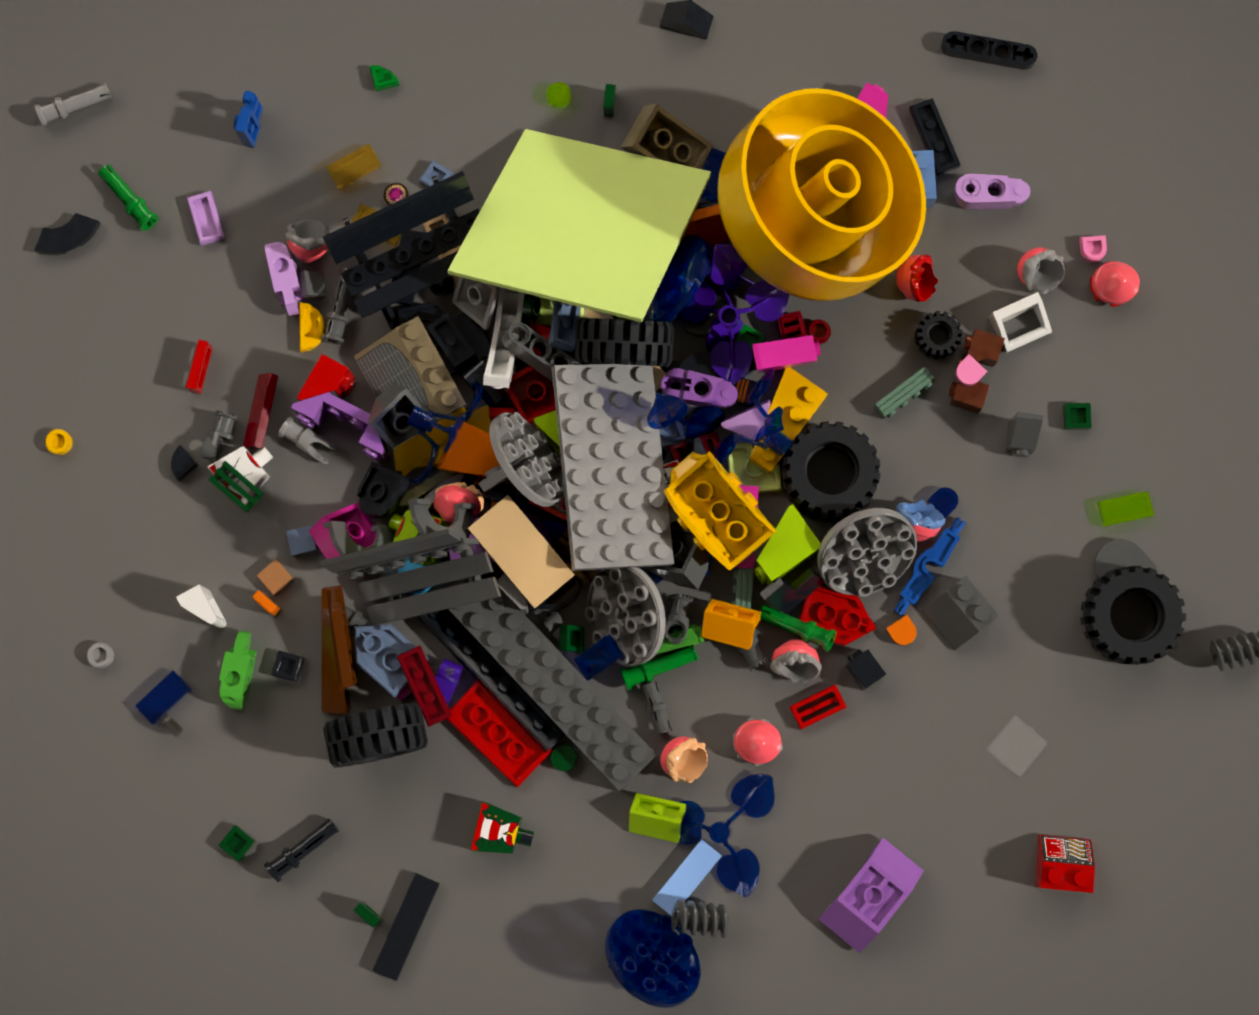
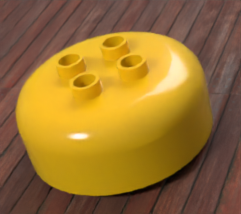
M818 88L802 89L784 94L773 100L737 134L726 152L719 171V210L724 227L733 246L746 264L762 279L777 289L802 299L833 301L851 297L867 290L906 261L916 247L923 231L926 215L925 188L921 171L910 147L897 129L878 111L863 101L838 91Z

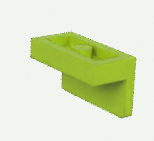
M636 793L629 812V832L679 843L686 804Z

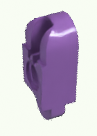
M672 369L665 374L661 381L663 396L675 403L726 409V407L732 406L738 397L737 389L731 382L690 370ZM676 382L681 386L679 390L671 389V385ZM697 385H704L707 387L708 393L700 396L695 393L694 388Z

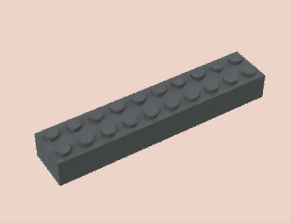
M487 574L480 575L481 579L490 578ZM466 579L462 584L469 583L468 579ZM500 588L501 597L450 608L449 610L619 791L657 756Z

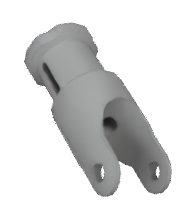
M292 417L286 419L278 432V436L281 438L286 437L294 442L297 448L325 464H328L329 461L316 451L314 447L315 442L322 443L330 449H336L333 443L310 428L305 429L298 425Z

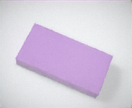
M208 191L187 197L200 245L203 246L225 239L212 192Z

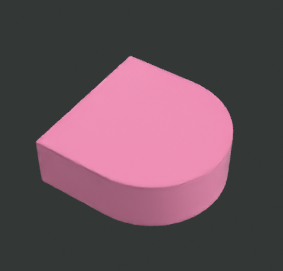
M1106 235L1080 237V253L1086 261L1095 263L1105 256L1107 252Z
M968 354L956 368L955 374L957 380L962 385L972 386L988 371Z

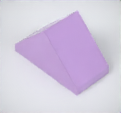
M768 399L723 419L721 425L725 429L757 440L771 402Z

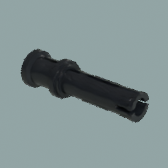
M328 818L327 821L291 849L289 847L284 848L281 855L270 863L266 862L264 865L271 876L277 882H280L284 874L292 868H298L299 864H301L300 860L335 833H338L339 830L332 820Z

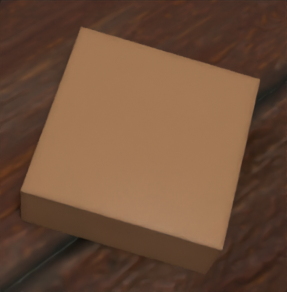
M277 559L257 575L273 595H276L294 579Z

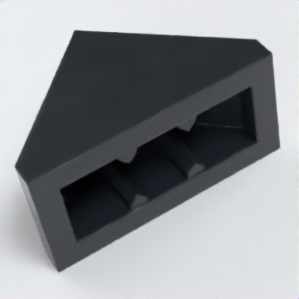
M692 0L666 3L660 27L707 40L714 16Z

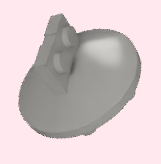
M517 412L513 414L502 413L494 418L490 424L489 434L494 454L500 466H496L484 474L486 479L479 483L484 492L509 480L526 498L537 505L550 507L560 501L564 493L563 476L560 469L561 459L558 454L550 449L545 433L541 430L537 431Z
M871 508L853 513L838 522L832 529L827 530V535L824 537L817 555L819 573L831 589L841 594L866 597L871 593L892 587L897 579L909 568L916 555V533L907 518L891 509Z
M637 566L602 569L592 581L588 593L587 608L585 609V617L589 621L593 642L596 646L600 647L607 657L620 665L636 666L644 664L657 654L664 639L666 618L659 591L654 581ZM593 621L595 622L598 631H595Z

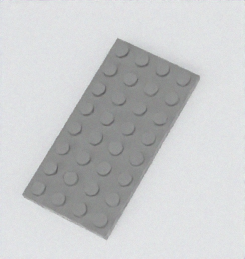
M623 364L554 365L552 367V378L572 571L673 565L674 558L667 497L663 492L666 489L653 367Z

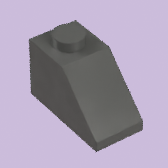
M1017 412L1009 421L1006 451L1013 452L1012 455L1017 457H1028V454H1032L1036 450L1043 415Z

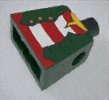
M482 801L470 850L513 854L516 843L531 847L534 831L520 828L522 817Z

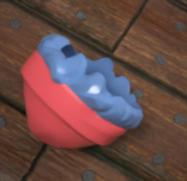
M923 499L917 503L902 502L896 506V512L907 518L916 533L917 542L936 536L945 524L944 516L934 508L933 504L926 505Z

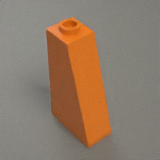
M464 421L456 423L436 468L442 471L486 477L484 474L487 471L500 465L491 445L490 434Z

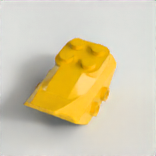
M710 451L706 455L692 452L670 471V484L663 492L675 513L679 516L677 518L678 523L686 531L690 529L695 535V538H693L694 542L701 550L704 551L706 549L729 571L750 556L777 531L756 507L758 504L756 498L749 491L745 494L739 486L742 484L740 479L732 471L728 473Z

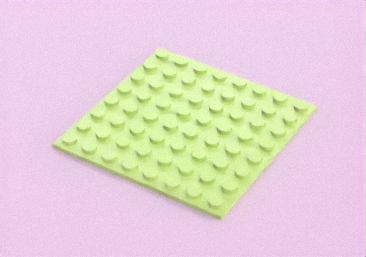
M525 129L447 270L448 274L642 322L712 175L711 171Z

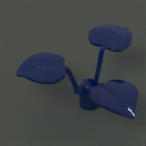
M772 369L759 379L750 390L746 399L748 405L754 403L764 416L763 424L757 429L752 439L737 435L736 432L728 435L719 444L714 453V457L720 464L730 456L736 444L740 441L759 446L764 450L769 448L779 456H782L791 446L792 440L781 432L784 430L782 423L783 409L779 406L767 414L760 405V397L768 390L773 375H775V370Z
M475 382V395L472 406L460 417L437 413L430 409L426 411L415 405L406 424L419 430L417 434L423 436L432 445V451L426 468L416 479L412 480L413 483L421 484L426 480L439 453L440 445L426 431L431 433L435 427L449 434L448 442L443 449V452L446 453L455 442L458 431L462 428L464 422H468L480 402L483 387L479 383ZM434 417L457 422L447 428L436 423L437 419Z
M655 393V401L648 414L647 423L653 429H662L679 420L684 426H688L685 431L687 437L696 438L714 432L724 419L725 412L720 408L707 406L696 411L691 416L690 421H687L683 418L688 411L685 401L673 395ZM661 448V449H662V458H663V461H664L665 456H666V452H665V450H664L663 448Z
M753 774L736 783L732 790L731 799L734 804L740 806L739 810L726 822L718 821L712 824L711 827L702 824L705 820V813L699 804L688 800L679 802L686 804L679 843L691 845L699 842L702 837V829L709 832L712 841L723 843L731 855H725L719 860L717 876L726 888L745 898L753 892L757 885L760 865L758 858L750 849H741L737 853L728 842L732 835L730 825L744 810L748 816L753 818L763 817L771 811L775 802L773 778L768 774Z

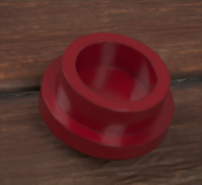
M817 319L808 324L806 334L807 336L813 335L814 341L819 340L821 345L830 338L831 328L824 320Z

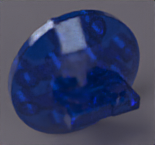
M691 234L681 239L643 321L671 323L683 308H689L693 304L695 293L712 269L710 264L712 249L704 238Z
M642 909L631 910L620 915L607 931L605 952L609 963L608 967L612 970L620 984L631 995L644 1003L661 1008H670L683 1004L695 993L701 976L700 962L693 946L692 938L686 933L681 934L680 927L678 926L676 930L680 935L675 931L673 933L671 917Z

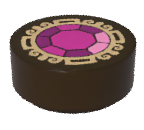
M392 183L385 188L383 196L389 206L408 197L409 192L403 184Z

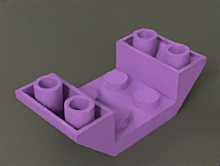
M324 393L293 403L291 409L296 413L295 417L300 420V423L313 429L314 425L322 428L330 413L332 417L341 422H345L346 419L349 420L355 429L363 432L359 441L363 448L362 452L375 462L379 463L380 460L388 463L390 457L385 442L368 424L370 413L330 393Z
M882 837L867 856V861L837 899H833L818 920L860 953L879 934L909 896L924 870Z

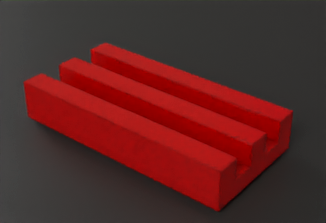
M200 339L198 340L186 388L195 394H200L202 391L213 347L207 341Z
M836 684L789 706L800 730L847 708ZM833 691L834 697L798 713L797 708ZM838 701L839 706L803 723L802 717Z

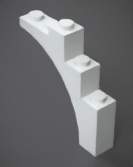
M500 288L493 338L484 373L483 385L491 386L495 389L509 388L512 375L516 373L519 358L503 346L502 337L514 323H524L523 300L526 293ZM512 333V337L516 341H520V336Z

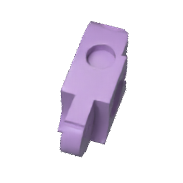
M965 174L959 178L954 188L957 203L965 209H1007L1013 206H1021V204L1027 201L1031 192L1029 185L1022 181V179L987 174ZM995 188L998 190L999 196H992L988 189ZM966 189H974V192L969 193Z
M282 242L265 244V253L274 292L278 296L280 305H286L288 315L299 314L298 301L305 299L301 294L298 266L285 244Z

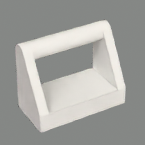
M1038 292L992 312L988 318L996 335L1005 338L1002 347L1006 353L1052 333L1043 301ZM1033 309L1041 327L1008 341L1003 322Z
M197 585L176 597L181 607L207 623L221 629L226 626V620L209 589Z

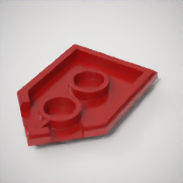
M820 586L804 599L799 620L804 622L814 621L819 627L829 631L831 629L836 630L834 643L843 646L876 629L858 596L841 594L824 586Z

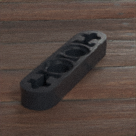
M957 31L948 32L941 43L943 53L950 57L1022 70L1030 69L1038 57L1036 49L1029 44ZM951 39H954L955 44H957L954 49L950 48L949 42ZM964 41H967L965 51H962ZM980 43L984 51L980 54H975L971 51L970 45ZM998 47L1005 48L1008 56L1005 58L997 57L995 49ZM1013 50H1016V56L1014 60H1011ZM1024 52L1028 53L1029 59L1027 62L1023 61L1022 55Z

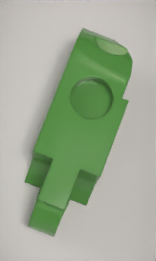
M241 630L237 634L234 647H231L230 652L225 651L219 681H221L219 692L222 701L229 708L237 710L245 708L257 651L249 650L251 633Z

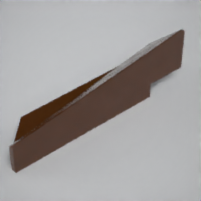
M342 585L322 588V711L324 713L344 714L348 713L351 709L348 687L354 686L357 683L343 588Z

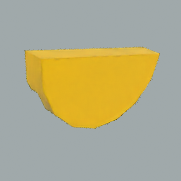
M299 302L300 352L303 353L313 350L321 343L322 334H325L326 326L324 318L318 309L308 303Z

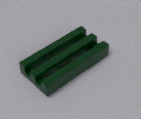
M224 461L222 466L215 471L216 473L208 479L247 513L264 496L261 490L227 461ZM228 469L257 495L253 498L224 472ZM222 477L250 501L249 504L246 506L217 480Z

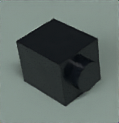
M859 649L847 657L850 662L845 667L863 691L886 675L869 649L863 653Z

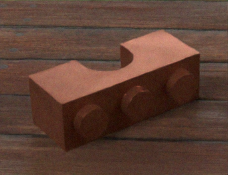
M975 329L972 336L967 335L963 346V349L967 350L965 358L969 354L979 364L994 367L998 362L1005 338ZM963 358L959 359L958 365L964 360ZM958 380L957 382L953 381L948 392V396L952 397L950 405L979 414L983 408L990 385L978 381L972 386H965Z

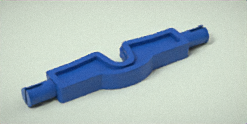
M957 517L950 529L946 528L943 530L932 548L924 551L916 559L912 569V577L899 594L901 600L893 609L895 613L899 611L898 615L903 616L910 604L914 605L922 593L934 581L935 576L926 569L925 565L927 562H931L938 567H943L946 564L952 550L960 540L958 534L966 524L964 520L961 521L962 519Z

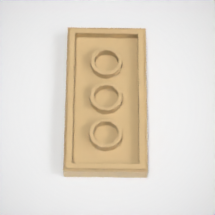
M509 495L504 497L467 528L534 609L574 576L573 572Z

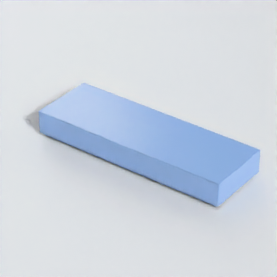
M701 839L652 900L672 916L677 900L682 899L685 902L722 855Z

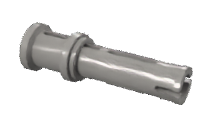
M107 83L64 99L56 97L52 102L41 106L36 104L34 107L41 124L46 126L49 121L60 117L65 119L69 116L68 113L109 98L111 99L112 95Z

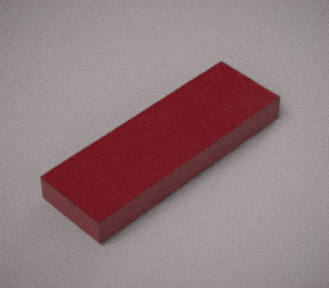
M264 373L258 375L243 443L245 448L259 449L263 447L278 375Z
M421 645L398 655L397 659L415 699L421 707L428 727L452 717V713Z

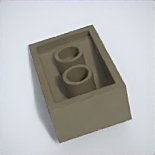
M656 103L643 107L620 148L628 153L701 169L714 145Z

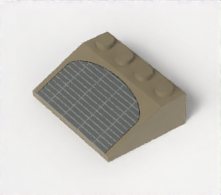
M418 316L395 328L354 356L376 398L392 382L406 387L436 423L462 407L465 410L468 409Z

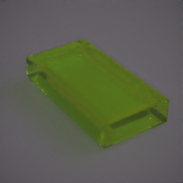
M1149 491L1097 503L1103 527L1155 516Z

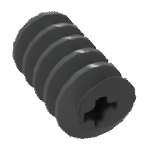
M1259 631L1256 634L1254 632L1247 633L1246 636L1240 634L1236 638L1230 636L1226 640L1220 638L1216 642L1211 640V655L1219 670L1225 671V663L1228 664L1230 669H1235V661H1238L1240 667H1245V659H1248L1250 665H1255V657L1259 659Z
M679 899L672 911L671 928L674 933L678 925L680 926L681 934H684L686 928L690 927L691 935H694L697 928H700L701 936H705L707 929H710L711 937H715L717 930H720L721 937L725 938L728 931L729 917L723 904H719L716 907L713 903H709L706 906L704 902H698L695 905V902L691 900L685 904L684 900Z

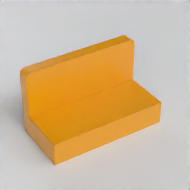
M712 599L704 611L701 636L749 650L752 647L754 630L760 621L761 611Z

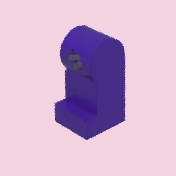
M444 659L436 675V680L449 707L464 666Z

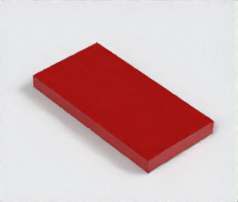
M478 681L450 708L452 717L447 720L517 788L553 751L551 748L545 753Z

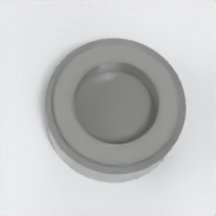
M102 642L94 643L87 651V660L93 667L106 668L114 660V651L108 644Z

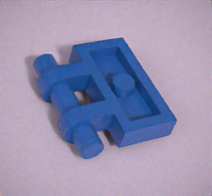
M245 91L242 99L245 107L241 108L240 114H236L233 126L244 146L254 148L261 126L259 120L263 107L255 93Z

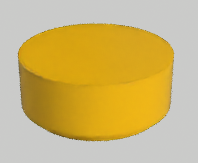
M62 429L52 430L46 436V448L55 455H64L72 448V437Z

